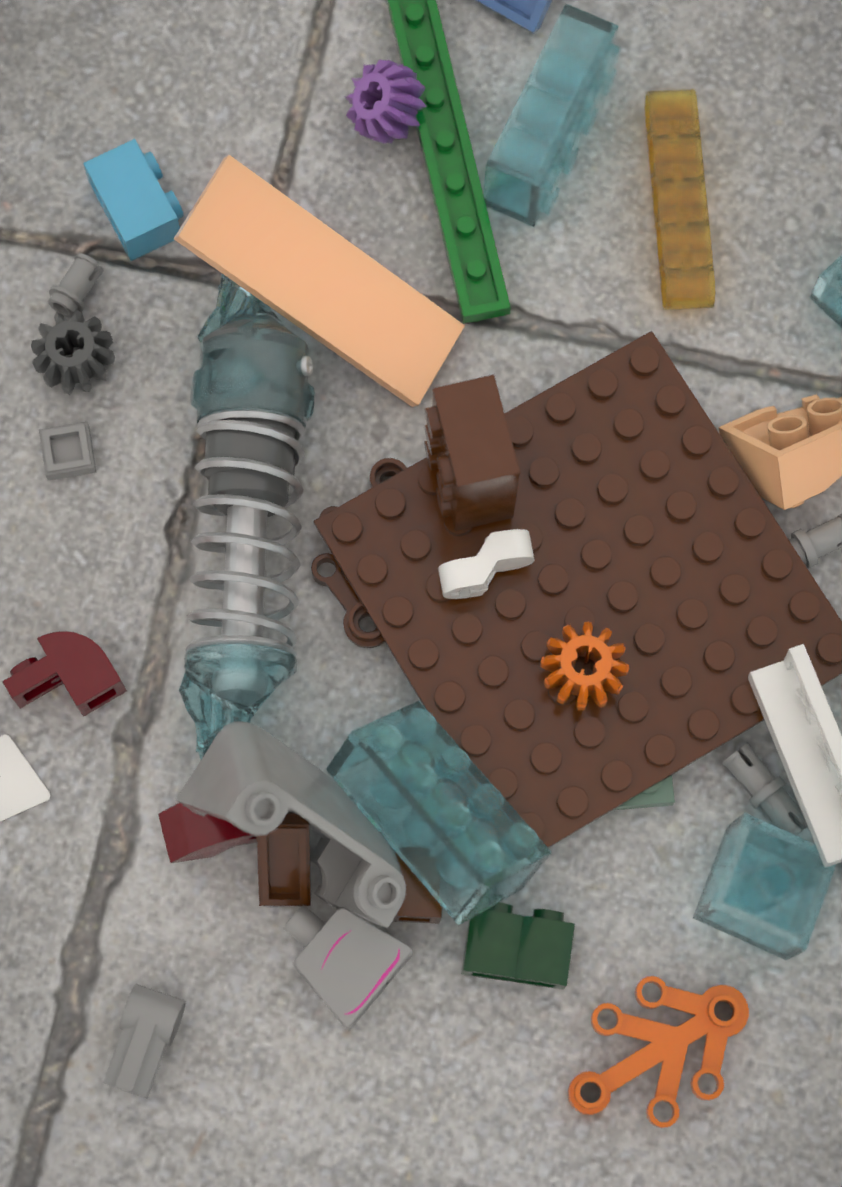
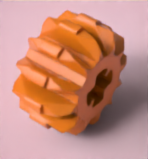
M589 621L584 622L581 636L577 635L571 625H566L562 630L564 641L551 637L547 642V648L553 655L543 656L540 663L541 668L552 671L544 679L545 687L548 689L562 685L563 687L558 694L557 701L564 704L571 694L576 695V707L578 710H585L588 696L590 695L598 707L605 706L607 703L605 690L611 694L618 695L623 685L616 677L625 676L629 671L628 664L616 660L624 654V644H614L608 647L607 643L611 638L612 631L609 628H605L598 638L592 636L593 625ZM578 657H585V663L589 659L594 661L595 665L591 675H584V669L580 673L574 670Z

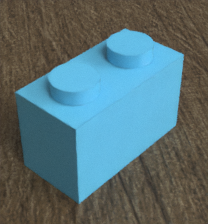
M133 139L83 163L89 184L130 261L174 241V237L180 229L178 219L184 217V213L174 192L171 190L164 193L158 180L163 178V174L151 151L143 154L137 141Z

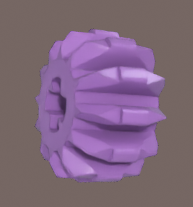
M379 59L376 65L364 64L363 77L351 78L355 89L352 94L345 97L352 104L346 117L355 123L354 130L358 131L360 135L369 139L373 138V140L380 143L392 144L395 138L407 139L408 126L420 125L416 118L417 112L427 107L419 99L426 87L416 80L417 74L411 68L391 60Z

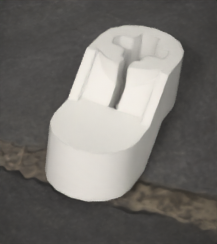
M513 529L492 532L485 538V543L477 556L456 559L440 565L438 571L443 597L447 599H462L482 596L488 590V585L496 572L519 569L532 564L535 560L529 531Z

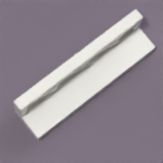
M802 644L790 648L784 661L750 672L748 680L823 865L826 868L842 862V735L806 648Z

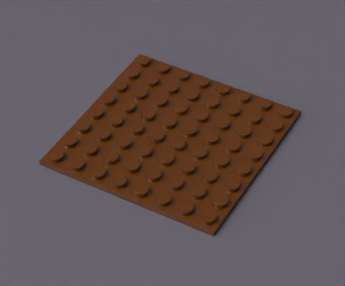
M652 331L505 413L520 470L513 518L455 531L451 516L442 517L436 494V488L439 487L436 473L439 472V469L430 470L426 457L313 521L519 865L764 721L765 719L748 680L749 673L784 661L790 648L804 644L821 686L842 675L841 619ZM513 529L529 531L535 560L532 564L519 569L496 572L488 585V590L482 596L462 599H447L443 597L438 571L440 565L456 559L477 556L485 543V538L492 532ZM589 621L593 625L592 636L598 638L605 628H609L612 631L611 638L607 643L608 647L614 644H624L625 652L616 660L628 664L629 671L625 676L616 677L623 685L618 695L611 694L605 690L607 695L605 706L598 707L590 695L588 696L585 710H578L576 707V695L571 694L564 704L557 701L558 694L563 687L562 685L548 689L545 687L544 679L552 671L541 668L540 663L543 656L553 655L547 648V642L551 637L564 641L562 630L566 625H571L577 635L581 636L584 622ZM578 657L574 670L580 673L584 669V675H591L595 663L591 659L585 663V657Z

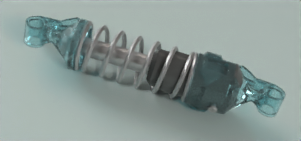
M224 274L221 275L216 308L208 317L197 336L200 342V363L192 376L190 393L191 405L197 409L198 424L196 427L198 429L196 432L206 440L205 459L201 460L194 468L209 481L208 495L201 496L192 505L201 513L227 517L226 532L202 533L190 541L200 550L225 553V570L198 571L189 578L197 587L224 590L223 609H197L187 616L191 622L198 625L222 627V635L194 640L185 649L184 668L186 671L179 692L189 715L195 722L197 734L196 752H199L200 760L225 725L235 721L250 723L254 714L272 692L297 672V658L295 657L297 653L293 647L298 639L288 626L278 620L292 613L299 604V600L291 589L280 582L293 576L301 565L297 556L283 546L298 536L302 529L299 519L285 508L295 503L304 491L300 481L294 477V471L305 455L302 445L298 440L306 432V421L312 417L315 404L314 387L308 383V376L313 372V363L309 357V348L306 342L286 327L268 305ZM289 484L294 489L291 496H289ZM277 514L290 521L292 528L289 533L271 540L267 539V517ZM266 550L279 553L289 559L290 567L282 573L265 577ZM264 587L286 596L289 600L288 605L280 610L263 614ZM263 626L286 635L287 642L284 643L279 640L262 637Z

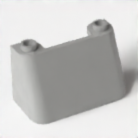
M235 721L221 729L176 801L195 814L203 817L206 814L218 817L253 835H266L280 825L287 813H298L310 822V829L321 836V839L310 855L311 861L318 865L322 874V886L319 885L314 894L335 908H345L358 917L389 928L403 904L406 896V884L386 824L379 811L261 727L244 721Z

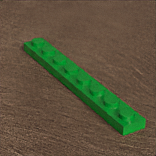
M386 0L401 64L411 68L417 74L416 80L426 87L419 99L427 107L418 110L416 118L420 125L416 126L462 322L465 324L510 315L511 306L436 0Z

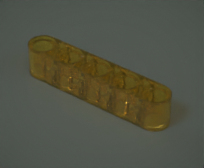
M695 89L646 91L645 124L664 310L713 308L715 303V276Z

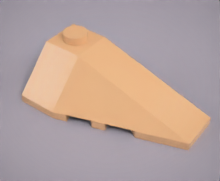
M816 394L801 398L802 407L777 413V409L774 406L758 409L718 427L720 436L761 498L783 510L795 508L802 505L805 500L824 492L842 476V397L820 399Z

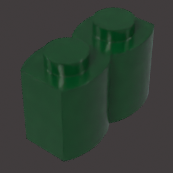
M482 901L481 909H471L461 974L554 989H564L567 987L575 924L564 922V913L548 909H534L533 917L512 914L513 905L495 901Z

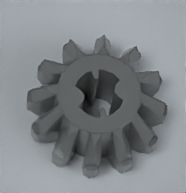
M76 309L72 314L71 320L65 321L62 313L56 311L54 315L56 325L52 327L48 324L40 323L38 330L43 338L31 340V349L34 354L38 355L32 361L37 373H45L43 379L46 385L51 388L61 382L64 393L70 395L74 390L75 384L81 383L83 390L90 392L92 389L90 379L94 377L98 380L106 381L108 375L103 366L114 364V353L108 349L113 344L110 332L101 331L102 324L96 316L85 322L83 313ZM74 347H80V349L74 350L73 352ZM72 352H73V356H72V357H66V356H65V355H70V354H72Z

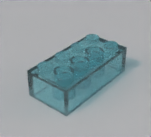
M565 4L486 164L484 183L486 207L532 227H535L542 212L548 215L551 213L560 192V188L557 185L562 173L569 175L578 156L579 148L576 146L581 133L589 134L598 113V108L595 107L600 95H608L615 80L617 69H614L622 49V47L615 45L618 25Z
M420 701L353 730L326 768L332 778L387 840L390 846L458 926L523 889L552 853L537 836L536 832L522 819L501 792L493 786L472 762L467 753L458 746Z

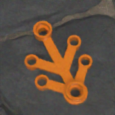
M656 976L643 978L635 988V998L639 1005L646 1009H655L662 1005L695 1015L678 1027L622 1013L619 1007L611 1003L599 1005L591 1015V1025L595 1032L602 1036H611L616 1033L651 1043L601 1074L588 1071L577 1075L568 1087L567 1094L570 1105L581 1114H597L608 1105L611 1092L662 1062L655 1096L646 1107V1116L655 1127L666 1128L672 1126L678 1120L680 1113L676 1097L688 1045L706 1035L701 1069L693 1074L690 1087L693 1094L704 1101L720 1096L724 1089V1080L720 1071L727 1039L738 1034L745 1027L749 1017V1007L745 997L731 986H713L702 995L668 987L662 979ZM653 983L658 986L661 995L657 1002H648L643 998L642 988L645 984ZM723 1001L731 1006L732 1016L728 1021H721L715 1016L714 1007L717 1002ZM609 1010L615 1014L617 1022L613 1029H603L598 1024L597 1017L600 1011ZM709 1074L714 1077L716 1089L712 1094H704L700 1091L698 1080L701 1075ZM590 1082L599 1088L600 1096L595 1103H587L582 1099L580 1090L583 1084ZM659 1101H664L671 1106L672 1116L667 1122L658 1121L653 1114V1108Z

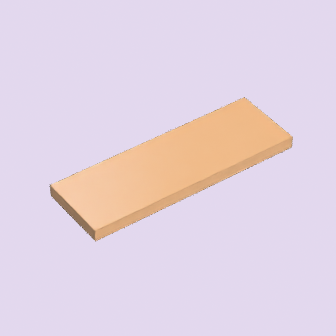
M230 155L222 160L174 237L175 241L411 407L419 406L465 327L460 321Z

